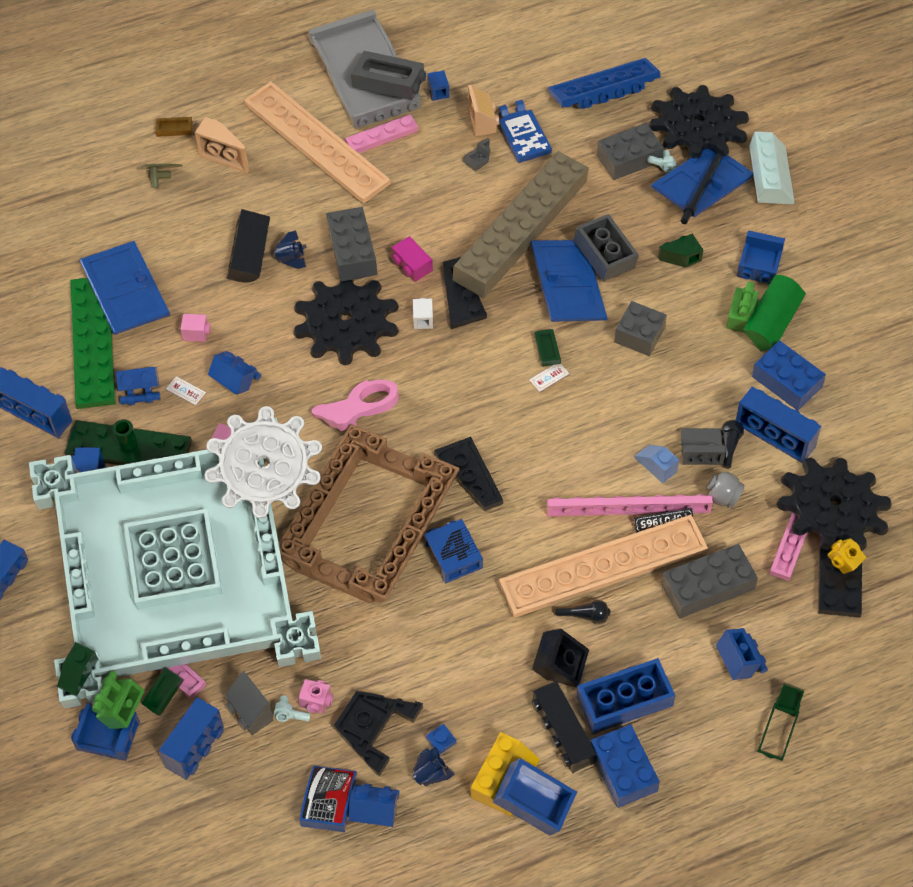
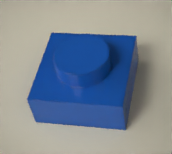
M442 724L426 735L427 741L433 748H438L439 754L457 744L455 737L445 724Z

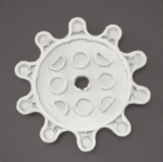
M268 406L262 407L259 410L258 419L253 423H246L239 415L230 416L227 420V424L231 429L230 437L225 440L212 438L207 442L208 451L218 455L220 461L217 466L208 469L204 474L206 481L209 483L223 482L227 485L228 490L222 498L223 505L227 508H233L240 501H250L253 505V514L257 518L266 517L269 505L275 501L283 502L288 509H296L300 505V499L296 494L297 487L302 484L316 485L320 481L319 472L309 468L307 462L309 458L321 452V443L316 440L305 442L300 439L299 432L304 427V420L301 417L294 416L288 422L279 424L274 420L273 409ZM261 459H268L270 464L261 468L258 462Z

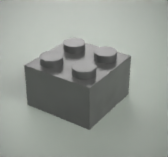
M631 301L616 327L614 343L650 356L665 329L667 314Z

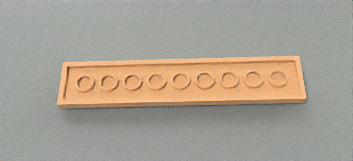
M271 81L244 99V104L363 204L391 184L390 179Z
M688 515L499 579V584L514 618L707 553L708 547L692 515Z

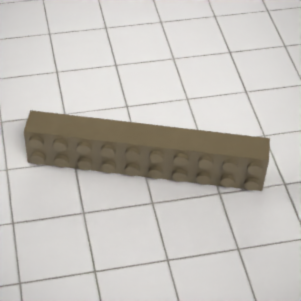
M557 151L454 265L453 281L485 298L530 247V242L535 241L584 186L587 182L589 167Z

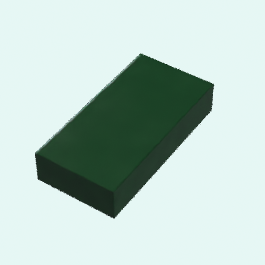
M554 330L535 331L534 338L541 366L561 364Z
M165 667L141 704L156 715L161 716L184 679Z

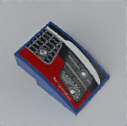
M313 766L299 819L300 826L345 832L349 814V801L353 786H355L357 771Z

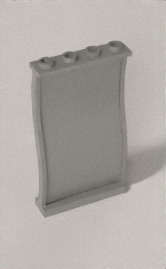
M374 10L309 29L310 43L321 57L338 97L353 122L354 129L421 108L419 93L415 94L413 100L352 87L351 73L363 51L397 57L386 32L376 18ZM370 68L369 70L370 72L407 79V76L375 68Z

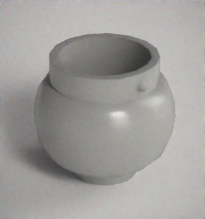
M722 472L718 476L713 475L707 489L710 490L709 495H712L713 503L733 508L741 496L745 485L739 482V479L734 474Z

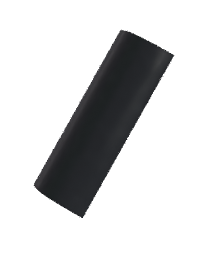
M241 209L237 219L226 279L248 283L260 277L270 216Z

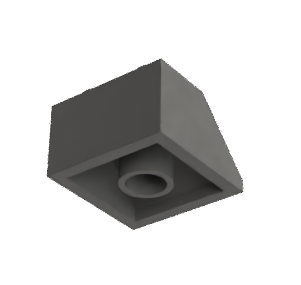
M245 671L242 672L225 694L227 700L225 706L231 715L236 714L239 718L237 721L240 727L254 735L273 721L267 699Z

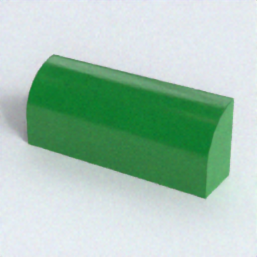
M774 276L743 329L760 351L770 350L780 341L806 295L801 286L787 276Z

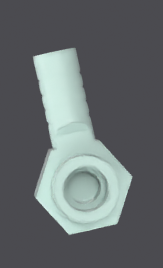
M669 150L663 151V158L650 155L647 159V162L660 166L666 173H669L677 166L676 160L673 156H670Z
M281 696L279 702L275 704L273 716L278 721L285 722L292 718L309 722L310 713L292 709V705L288 703L287 696Z

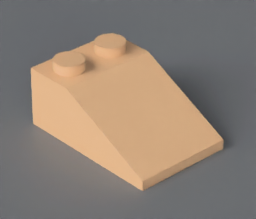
M205 117L195 131L199 156L248 173L249 167L245 146L221 122Z

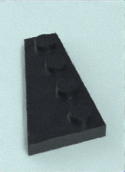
M461 257L443 262L451 329L487 318V313L479 296L453 281V267Z
M472 437L434 450V455L439 460L460 468L455 478L484 511L503 504V498Z

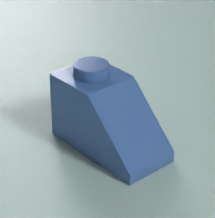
M649 444L635 455V459L661 483H664L677 473L679 459L664 446Z

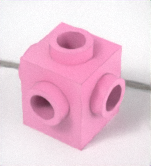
M305 679L298 698L301 708H305L311 713H325L327 706L330 707L332 705L334 694H331L330 685L326 682Z

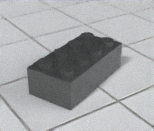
M363 207L326 213L328 231L340 282L378 275L376 257Z
M736 544L663 572L661 585L678 617L683 618L755 590L758 577L741 546Z

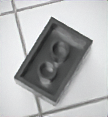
M644 123L599 140L597 156L612 179L616 180L655 165L647 162V159L650 155L663 158L664 147L648 124Z
M609 214L580 225L576 229L574 242L603 282L635 268L639 254Z

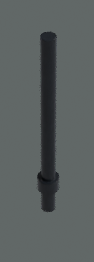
M721 154L715 156L691 202L686 205L680 220L682 224H687L690 217L694 216L697 204L723 159Z

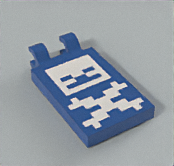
M523 100L515 101L517 106L515 107L516 112L509 114L506 105L499 106V127L518 163L552 153V148L532 110L526 111Z

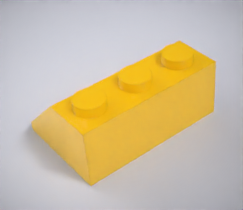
M500 732L471 786V798L511 817L512 813L493 803L510 764L520 758L537 767L540 759L521 741Z

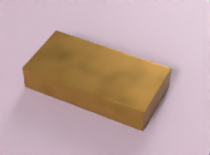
M192 117L156 118V137L192 135Z

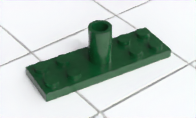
M126 419L118 420L114 425L76 420L65 456L75 455V448H100L105 463L125 465L189 453L192 439L191 436L135 429L132 423Z

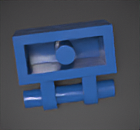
M227 351L214 355L208 372L210 377L236 395L249 391L253 378L259 380L261 377L257 368L252 365L249 366L244 362V359L239 356L236 357L233 353Z
M157 367L116 372L118 391L127 390L128 396L120 397L121 405L129 404L131 406L139 402L153 403L154 400H161L160 392L152 393L151 388L160 386ZM145 388V394L134 395V389Z
M744 628L726 630L716 643V647L733 680L751 678L757 669H759L760 673L768 671L766 659L760 654L756 640L752 639L750 633H746Z
M356 784L353 786L350 796L348 821L393 827L400 790H394L388 786L379 788L372 787V784Z

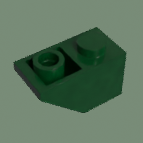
M693 233L659 246L658 259L660 261L681 267H688L702 261L703 248Z

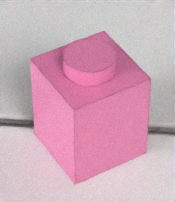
M183 314L181 324L183 341L206 342L207 334L211 332V323H208L206 315Z

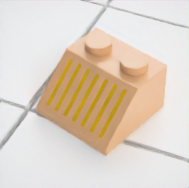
M468 85V110L475 136L496 133L499 117L498 114H494L496 112L494 101H491L488 93L473 85Z

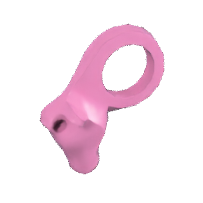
M366 380L354 387L346 400L317 405L312 409V414L316 419L324 420L331 428H338L340 431L348 430L351 424L357 426L356 422L359 417L375 415L392 409L400 398L397 384L388 380H374L370 382ZM378 391L389 393L381 401L374 403L363 402V399Z

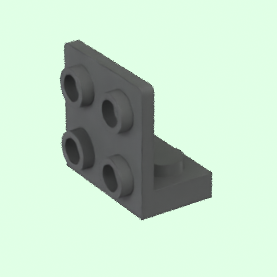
M681 429L683 465H723L725 445H722L721 429Z

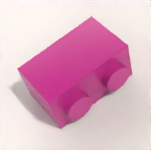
M410 236L392 246V261L395 265H399L403 269L404 274L414 282L433 271L431 257Z

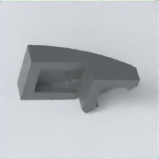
M486 138L477 143V148L465 155L463 162L475 171L485 166L489 162L490 139Z

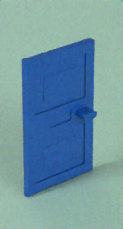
M711 149L703 150L700 158L688 159L652 183L651 187L684 210L686 205L691 202L717 155L716 152ZM729 155L722 156L723 159L697 204V210L692 217L695 218L754 176L753 172Z
M574 240L531 241L530 246L551 322L606 321L608 318L594 269Z
M135 241L79 260L114 335L170 316V312Z

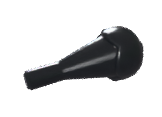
M736 420L724 422L721 428V435L725 445L723 466L726 469L731 468L734 451L744 434L742 423Z
M593 600L592 603L573 608L555 609L556 616L577 617L593 621L594 624L606 622L611 613L606 602L602 600Z

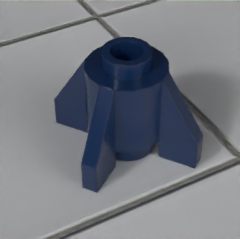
M295 230L288 232L277 244L274 254L281 263L300 269L306 267L304 258L300 257L304 255L303 249L307 248L306 244L302 245L300 241H295L299 239Z
M436 747L431 750L426 748L421 752L413 768L415 781L419 785L423 784L424 786L448 780L455 775L446 766Z

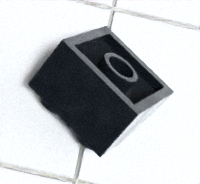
M563 629L545 631L542 634L532 670L546 680L577 687L581 681L589 649Z

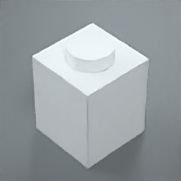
M413 299L414 329H433L432 299Z

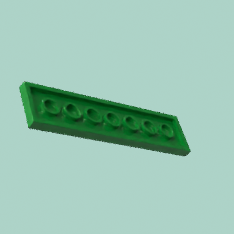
M88 278L71 279L76 408L83 409L115 405L112 329Z

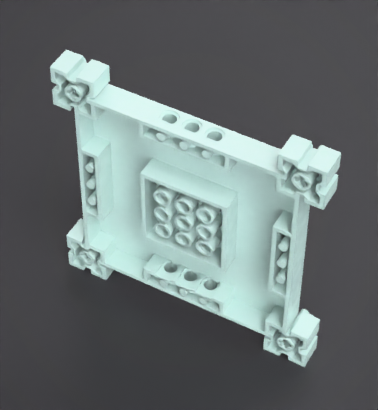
M202 450L76 473L71 455L54 458L55 464L50 465L47 464L46 459L29 462L30 476L34 483L32 485L33 499L38 510L55 507L54 501L56 502L74 643L77 642L95 651L99 658L77 697L58 688L59 702L64 709L80 706L81 699L87 698L89 703H94L93 700L96 694L100 693L103 687L102 682L110 671L116 672L118 674L117 677L273 647L276 650L279 667L296 664L295 658L302 656L304 662L321 659L313 611L296 614L297 620L292 621L272 504L269 505L268 514L264 518L254 516L253 505L247 500L240 501L233 508L225 507L222 503V498L228 490L227 485L223 482L209 483L204 475L208 469L219 464L220 459L218 455L208 450ZM261 459L258 465L262 468L265 467L264 463L268 462L270 464V461L268 459ZM66 658L54 660L58 680Z

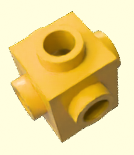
M851 538L844 541L841 539L836 541L831 546L832 550L828 553L832 564L843 574L854 571L867 558L860 550L859 545Z

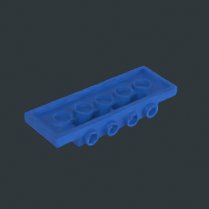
M642 58L548 87L549 94L562 108L571 107L575 104L579 109H585L597 103H606L610 99L623 98L630 93H639L645 89L644 82H652L654 79L661 78L660 71L647 58Z

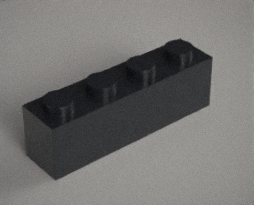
M555 681L534 690L533 700H531L532 706L536 712H540L542 725L545 730L550 731L552 744L555 749L559 748L564 766L569 767L571 772L574 773L596 763L597 754L558 682Z

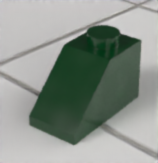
M75 642L64 660L57 688L77 697L99 659L95 651Z

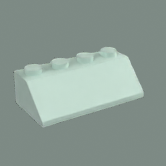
M754 132L749 148L758 203L794 204L786 146L772 132Z

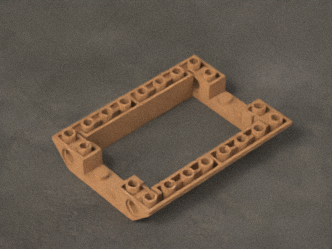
M351 424L322 471L319 483L313 486L279 542L281 560L295 572L367 603L386 601L460 468L424 453L418 460L389 448L387 438ZM361 459L426 486L380 567L377 576L370 574L369 571L357 567L355 572H352L324 560L321 556V550L310 546Z

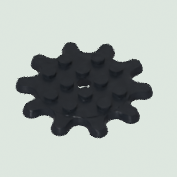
M700 85L696 92L689 94L683 92L678 87H674L669 92L672 101L655 100L651 105V109L659 113L661 117L652 119L648 126L652 131H663L667 134V137L663 140V146L667 149L683 145L688 148V155L691 158L697 159L702 156V152L705 149H711L716 154L727 156L729 154L727 142L736 141L744 143L747 141L746 132L737 128V126L748 123V113L745 111H734L730 108L734 105V97L731 94L713 97L709 94V89L706 85Z
M354 279L341 281L339 285L334 287H328L323 282L316 281L312 286V291L316 298L312 301H298L294 306V311L305 316L306 321L294 328L293 335L298 339L309 337L315 341V344L310 349V354L313 358H321L326 352L334 351L338 354L340 364L349 365L353 361V354L357 351H365L370 357H377L381 354V348L377 344L378 338L381 336L394 337L399 333L396 324L386 320L390 313L398 310L399 304L394 299L381 300L377 297L382 289L381 284L377 280H372L362 287L356 286ZM342 315L351 316L349 320L341 319Z
M807 458L802 464L805 475L799 476L787 472L781 477V483L792 491V495L779 498L776 502L777 508L782 511L795 513L798 519L791 526L792 532L799 536L807 532L817 533L820 537V546L824 550L831 551V546L836 541L851 538L859 545L862 551L867 547V541L864 537L865 532L871 531L878 535H885L888 532V524L880 519L877 513L889 510L892 506L891 499L887 496L876 495L871 491V487L876 484V477L873 473L867 472L856 476L854 473L849 472L848 463L844 458L836 459L832 468H824L814 458ZM836 499L840 505L832 504L831 500Z

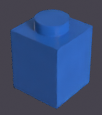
M445 71L427 73L428 89L432 101L450 98L449 83Z

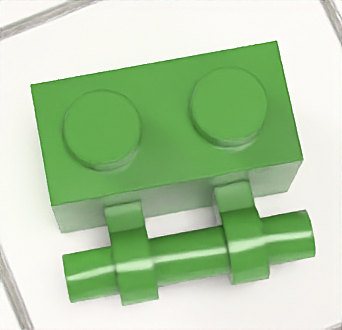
M747 282L744 289L736 287L726 329L744 332V327L760 300H757L759 292L753 289L754 283Z
M110 671L108 676L104 678L102 682L103 687L93 700L92 711L97 713L96 718L109 729L128 728L145 690L132 679L116 680L118 674L114 671Z

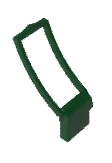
M784 682L776 703H774L757 752L765 754L768 758H776L783 761L799 715L804 689ZM775 709L796 716L782 757L761 750Z

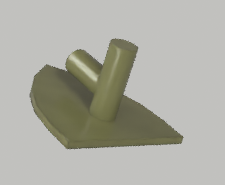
M144 164L137 167V170L150 169L152 188H159L158 178H171V171H158V169L183 167V165Z

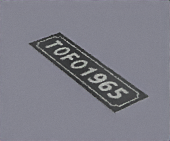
M689 508L635 517L636 533L688 515L693 517V510Z

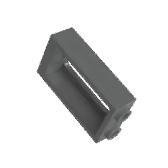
M363 51L351 73L352 87L413 100L415 94H418L421 83L426 79L424 63ZM370 68L407 75L409 78L402 79L370 72L369 70Z

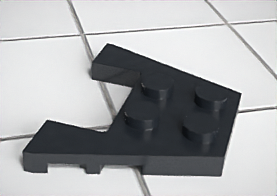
M356 691L334 724V729L374 773L380 776L390 758L372 748L373 744L393 713L414 723L423 708V703L417 701L415 703L402 701L400 698L396 700L385 698L384 695Z

